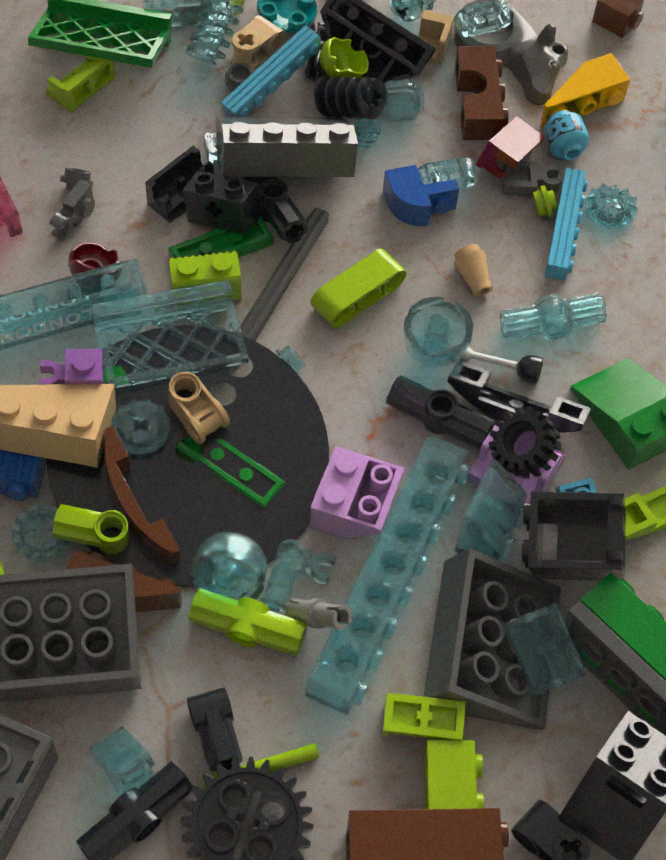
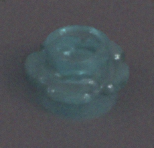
M366 118L352 123L359 147L368 148L377 142L378 135L381 134V128L378 123H374L373 120Z
M286 345L280 351L278 349L275 350V354L287 362L299 375V371L305 367V363L289 345Z

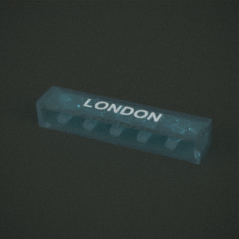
M133 258L0 295V350L148 309L147 286L137 259Z

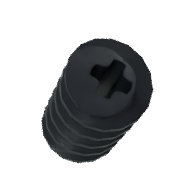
M322 76L317 80L314 87V101L317 110L326 117H355L357 119L366 118L372 120L382 114L387 101V90L383 81L378 78L372 80L370 78L360 79L359 77L339 78L337 76Z

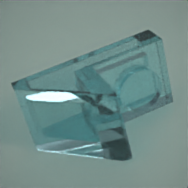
M123 726L89 747L91 753L120 796L131 788H139L154 776L151 767L156 764L150 753Z

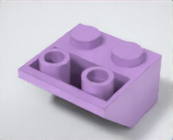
M335 446L310 507V527L341 538L381 534L405 468Z

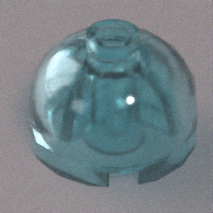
M438 296L423 298L413 304L408 311L404 321L403 339L407 351L419 363L434 368L446 367L462 359L471 344L474 324L470 313L462 304L456 301L455 304L445 302L444 297Z
M236 532L216 533L201 543L192 560L190 576L193 575L195 578L193 585L198 591L201 588L229 598L249 597L257 599L264 590L267 576V560L259 544L250 537Z

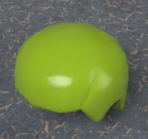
M333 37L323 43L319 57L321 67L328 77L360 78L368 71L369 62L367 54L363 50H353L351 47L352 40H339Z

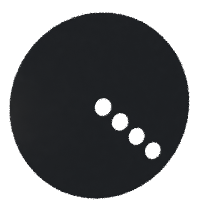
M179 325L150 329L129 336L103 350V368L107 369L121 365L128 379V384H115L116 414L112 423L129 454L130 470L122 473L147 522L151 524L163 518L180 549V562L171 565L156 556L140 542L130 528L129 543L120 553L107 554L98 547L84 545L92 552L103 555L108 562L116 565L132 564L143 575L154 579L164 577L173 581L177 586L212 585L236 579L265 566L289 548L310 522V507L329 462L328 435L323 415L316 399L298 373L281 357L258 342L234 332L207 326ZM235 355H244L251 360L253 369L245 377H235L227 370L228 360ZM180 372L195 374L209 392L215 384L221 382L228 383L234 387L236 391L235 400L228 405H222L230 418V425L227 427L220 426L215 432L205 437V442L200 444L202 456L262 498L275 483L215 440L223 439L254 462L261 464L284 480L286 483L265 509L212 472V469L201 461L184 463L177 458L175 453L177 444L184 439L193 438L168 404L169 383L175 374ZM186 389L176 392L182 398H188L193 395L192 392ZM105 447L98 467L46 458L50 488L58 508L60 504L97 512L108 510L119 512L107 478ZM213 448H221L224 451V458L220 461H214L210 457V451ZM242 468H250L253 471L251 481L244 482L239 478V471ZM109 527L102 534L108 538H114L122 531L116 527Z

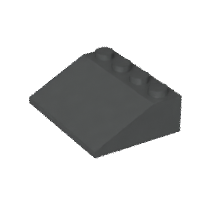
M216 116L222 176L354 177L358 141L354 125L343 117Z
M471 548L445 560L423 697L465 701V716L538 730L544 729L561 587Z
M132 564L0 575V702L142 689Z

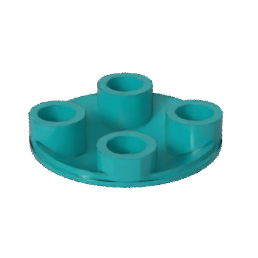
M315 0L257 1L258 15L264 17L286 33L298 32L305 25L309 27L317 17L318 8Z

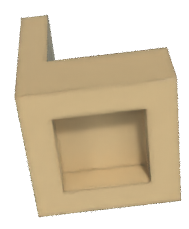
M424 9L421 17L419 38L437 49L429 61L443 64L451 39L454 16Z

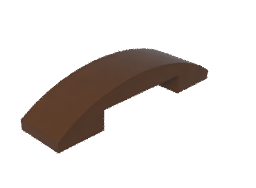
M114 426L106 428L105 460L107 478L119 512L126 517L128 527L133 534L152 553L171 565L179 563L180 549L163 518L151 524L147 522L122 473L130 470L129 454Z

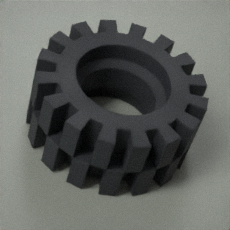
M521 407L514 408L515 415L507 411L503 414L506 421L502 422L498 419L495 425L499 427V430H491L489 435L495 440L489 442V448L494 451L491 453L493 459L517 477L520 475L524 479H530V473L535 477L541 476L542 474L539 469L542 467L548 471L552 467L547 462L550 459L556 462L559 457L553 451L561 450V443L556 440L561 438L560 433L555 429L556 426L538 410L535 411L533 408L526 407L524 411ZM527 431L535 432L536 442L533 448L526 454L517 455L514 451V445L518 437Z

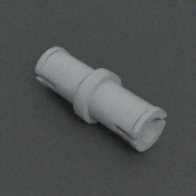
M294 597L290 599V602L294 604L286 603L285 616L306 622L311 628L322 629L327 626L344 630L348 627L343 623L351 624L352 611L347 605L330 604L326 599L313 598L311 600H303Z

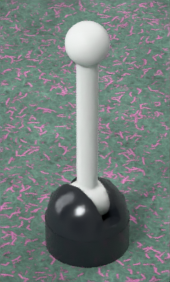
M463 347L459 352V356L463 360H470L472 358L514 368L520 379L536 385L540 378L544 360L543 357L528 355L519 362H514L473 352L469 347Z

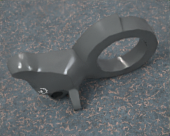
M476 0L466 4L460 10L455 20L453 33L454 42L457 47L495 46L496 58L502 60V67H507L512 71L515 78L523 86L525 97L529 102L539 106L544 105L551 98L553 86L568 60V48L564 43L555 40L556 27L553 24L549 23L537 36L527 21L509 4L496 0ZM490 18L506 25L511 32V36L503 42L487 44L472 38L467 32L466 26L477 19Z

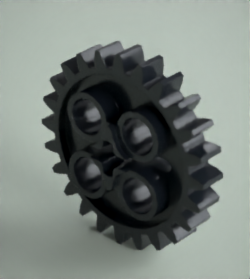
M249 757L246 768H241L236 758H232L230 771H226L220 763L216 764L217 777L215 779L209 774L204 773L202 774V779L206 787L203 789L199 786H192L191 792L197 798V801L189 800L184 802V808L193 813L192 816L181 818V825L192 828L191 831L182 835V842L194 843V846L187 851V857L195 858L200 856L201 860H235L233 854L241 832V824L237 821L244 822L253 792L259 790L261 796L253 818V825L258 828H250L239 860H256L252 858L248 849L251 844L257 841H263L271 848L272 854L266 860H304V857L297 848H309L311 841L301 836V834L311 832L314 828V824L303 821V818L312 813V807H300V803L306 798V791L294 793L292 790L297 783V778L294 777L284 782L282 778L285 768L280 767L273 774L269 772L270 762L267 759L260 769L255 768L253 757ZM230 790H238L243 793L246 801L240 807L231 808L224 803V794ZM275 802L283 808L284 815L279 820H269L262 814V807L267 803ZM216 829H226L232 834L233 840L227 847H216L210 841L211 833Z

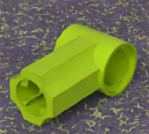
M60 504L54 519L52 537L95 546L107 554H117L122 552L129 543L128 521L121 512L116 510L97 512ZM109 527H116L122 531L114 538H108L102 534Z

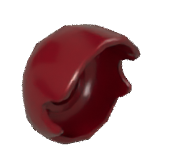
M93 242L78 244L71 250L68 258V266L72 276L81 285L91 288L105 287L113 282L122 264V261L118 260V252L116 250L109 251L104 246Z

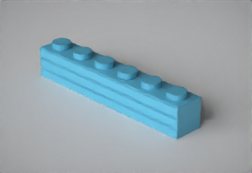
M305 25L221 102L224 113L228 116L248 117L256 107L262 105L270 94L275 93L284 81L289 80L297 69L303 67L309 58L319 52L322 47L320 36Z
M567 167L565 169L546 266V277L565 280L567 272H572L574 261L570 260V257L575 255L577 244H573V240L578 239L580 228L576 227V224H580L583 213L579 211V207L583 208L585 196L582 195V191L586 192L588 180H585L586 172L583 170Z

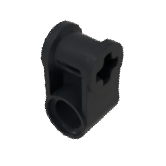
M537 800L511 829L515 839L540 860H565L562 854L563 852L568 853L570 850H573L577 855L575 858L571 857L568 860H588L590 847L588 841L574 828L559 819L560 814L543 800Z

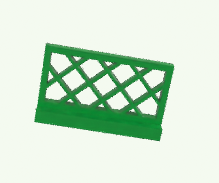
M47 0L48 8L28 36L29 46L152 68L162 48L168 47L171 42L172 13L99 0ZM69 30H73V31H74V32H70V33H66V34L63 33V32L69 31ZM101 35L104 36L103 38H99V39H94V38H93V37H97V36H101ZM84 40L85 42L78 43L76 41ZM130 41H134V42H135V43L128 44V45L125 44V42H130ZM113 45L115 46V48H105ZM145 51L148 55L139 54L138 52Z

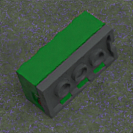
M610 572L569 609L556 640L638 718L646 721L650 726L666 736V622L662 614L655 607L645 604L635 594L633 587L627 581L618 579Z

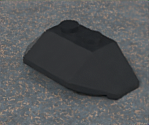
M327 0L320 11L324 21L326 39L336 37L339 40H352L351 47L353 50H363L367 54L369 67L367 73L362 77L381 79L386 88L418 77L437 50L362 0Z

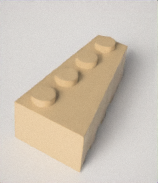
M115 384L0 385V450L98 467L105 447L106 428L112 426L116 414Z

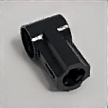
M222 687L187 697L195 732L199 731L209 770L216 771V764L218 763L225 770L231 769L232 758H236L239 763L243 762L232 724L234 717L226 688Z

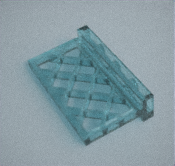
M229 280L91 305V322L99 349H102L108 384H115V388L172 378L180 372L198 373L245 364L249 361L232 301V289ZM227 312L229 320L223 329L207 320L211 313ZM188 318L197 324L187 335L173 327L178 319ZM153 324L161 328L162 331L152 341L138 333L144 325ZM201 326L218 334L210 347L194 338ZM118 330L127 335V337L118 348L106 341L104 333ZM167 333L184 341L176 353L159 345ZM224 337L236 344L239 354L225 356L215 349ZM133 339L149 348L141 360L125 352ZM189 344L205 353L200 361L190 362L181 357ZM154 351L170 359L165 368L155 369L146 364ZM109 352H111L112 354H114L111 359H110ZM119 358L136 366L130 374L115 377L113 366Z

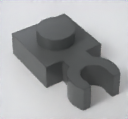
M520 161L515 168H511L503 162L502 170H505L507 176L503 178V194L533 195V192L545 185L547 191L553 190V192H557L559 190L560 180L549 179L558 177L559 166L547 165L542 169H537L536 161Z
M80 179L62 201V210L54 214L49 222L50 225L55 227L52 231L53 236L61 240L66 239L72 226L77 228L84 217L87 218L91 215L95 207V200L90 183Z

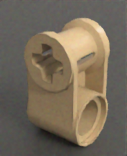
M262 16L254 17L249 24L232 36V45L235 49L231 56V65L244 63L249 65L254 71L283 46L286 32Z
M180 372L171 378L168 390V404L195 442L202 444L205 442V437L220 426L227 427L230 425V418L224 407L210 394L195 374ZM186 389L192 392L193 395L188 398H182L176 392Z

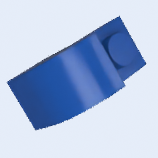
M417 165L385 170L383 193L391 213L400 221L414 226H428L430 214L445 213L456 209L459 193L456 179L424 185Z

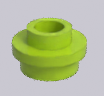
M545 185L540 186V190L533 192L539 217L547 215L548 218L553 217L552 210L558 209L553 190L547 191Z

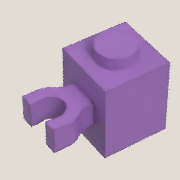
M65 349V364H58L52 360H40L41 373L53 374L51 378H40V385L104 384L102 349Z

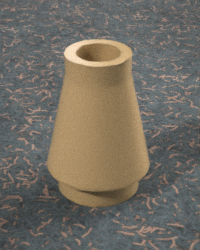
M478 244L467 245L457 250L454 254L456 259L454 266L472 290L473 295L479 297L492 291L493 288L490 283L485 251L481 250Z

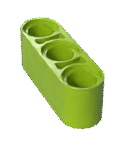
M377 249L321 286L313 294L310 304L332 328H339L397 289L405 280L407 271L385 249Z

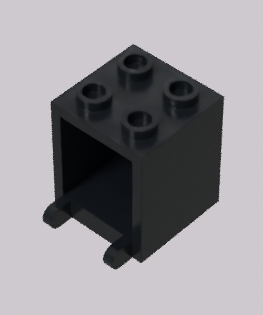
M531 491L530 502H524L523 524L526 525V530L529 532V540L522 541V562L525 563V568L530 569L533 576L540 579L601 581L612 572L618 579L625 580L626 505L624 493ZM544 524L558 525L557 560H542Z
M627 711L602 747L558 817L618 860H633L666 812V736L629 711Z

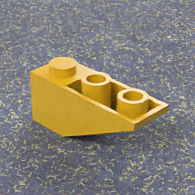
M610 53L584 62L545 103L540 126L544 128L550 116L558 111L567 110L579 115H588L595 110L609 105L615 106L624 101L630 78L614 55Z

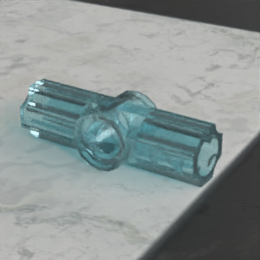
M599 293L563 299L558 294H549L538 299L534 305L500 311L499 319L503 338L507 341L543 335L546 339L551 340L567 335L574 328L605 323L607 313L603 295H599Z

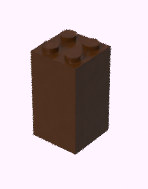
M500 808L349 810L345 833L346 860H504V847L509 845L508 823L501 822Z

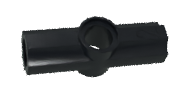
M241 177V180L257 183L261 217L265 222L271 223L281 240H286L290 244L300 241L302 236L308 232V223L289 197L287 184L276 177Z
M402 375L396 378L386 399V404L423 421L424 426L431 433H448L478 449H481L483 442L495 425V420L458 403L457 398L450 391L444 389L433 391ZM435 410H442L446 414L436 413Z
M172 761L169 762L140 788H131L117 798L109 808V814L76 840L78 847L88 860H112L132 842L139 843L153 833L162 822V817L191 793L193 785L178 765H175Z

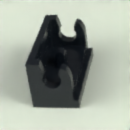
M193 145L145 182L147 205L171 223L186 211L182 192L184 187L197 171L215 174L212 162L209 161L203 165L200 150Z

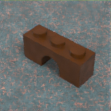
M458 46L454 67L457 92L468 91L475 93L474 95H463L460 111L462 140H490L508 124L509 118L508 108L502 105V102L505 101V84L499 82V78L502 76V60L496 58L495 46Z

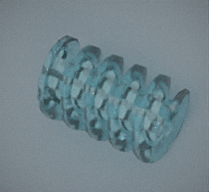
M233 0L204 1L203 6L205 9L200 11L199 14L201 21L195 24L197 33L191 35L190 41L192 44L186 48V53L189 56L207 65H216L215 59L225 60L226 55L219 49L220 47L230 48V43L224 39V36L232 37L235 34L228 25H238L239 20L232 15L233 13H243V8Z

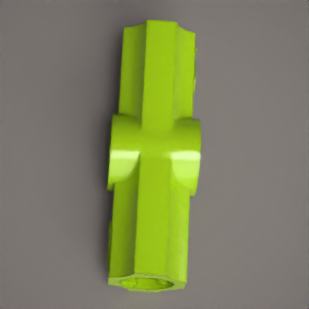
M201 588L193 598L188 616L189 622L225 633L227 638L241 646L253 648L259 644L297 657L302 648L307 631L306 622L272 612L261 601L249 597L235 600Z

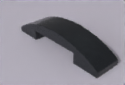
M460 360L447 379V382L464 399L483 412L504 422L506 418L503 414L507 411L515 415L514 408L521 407L525 411L526 407H530L535 411L538 410L556 426L555 429L559 433L576 432L582 430L591 411V408L559 396L551 407L488 384L491 371Z

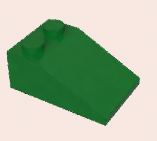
M626 358L571 385L570 390L580 404L591 408L590 418L628 470L666 451V385L631 359Z

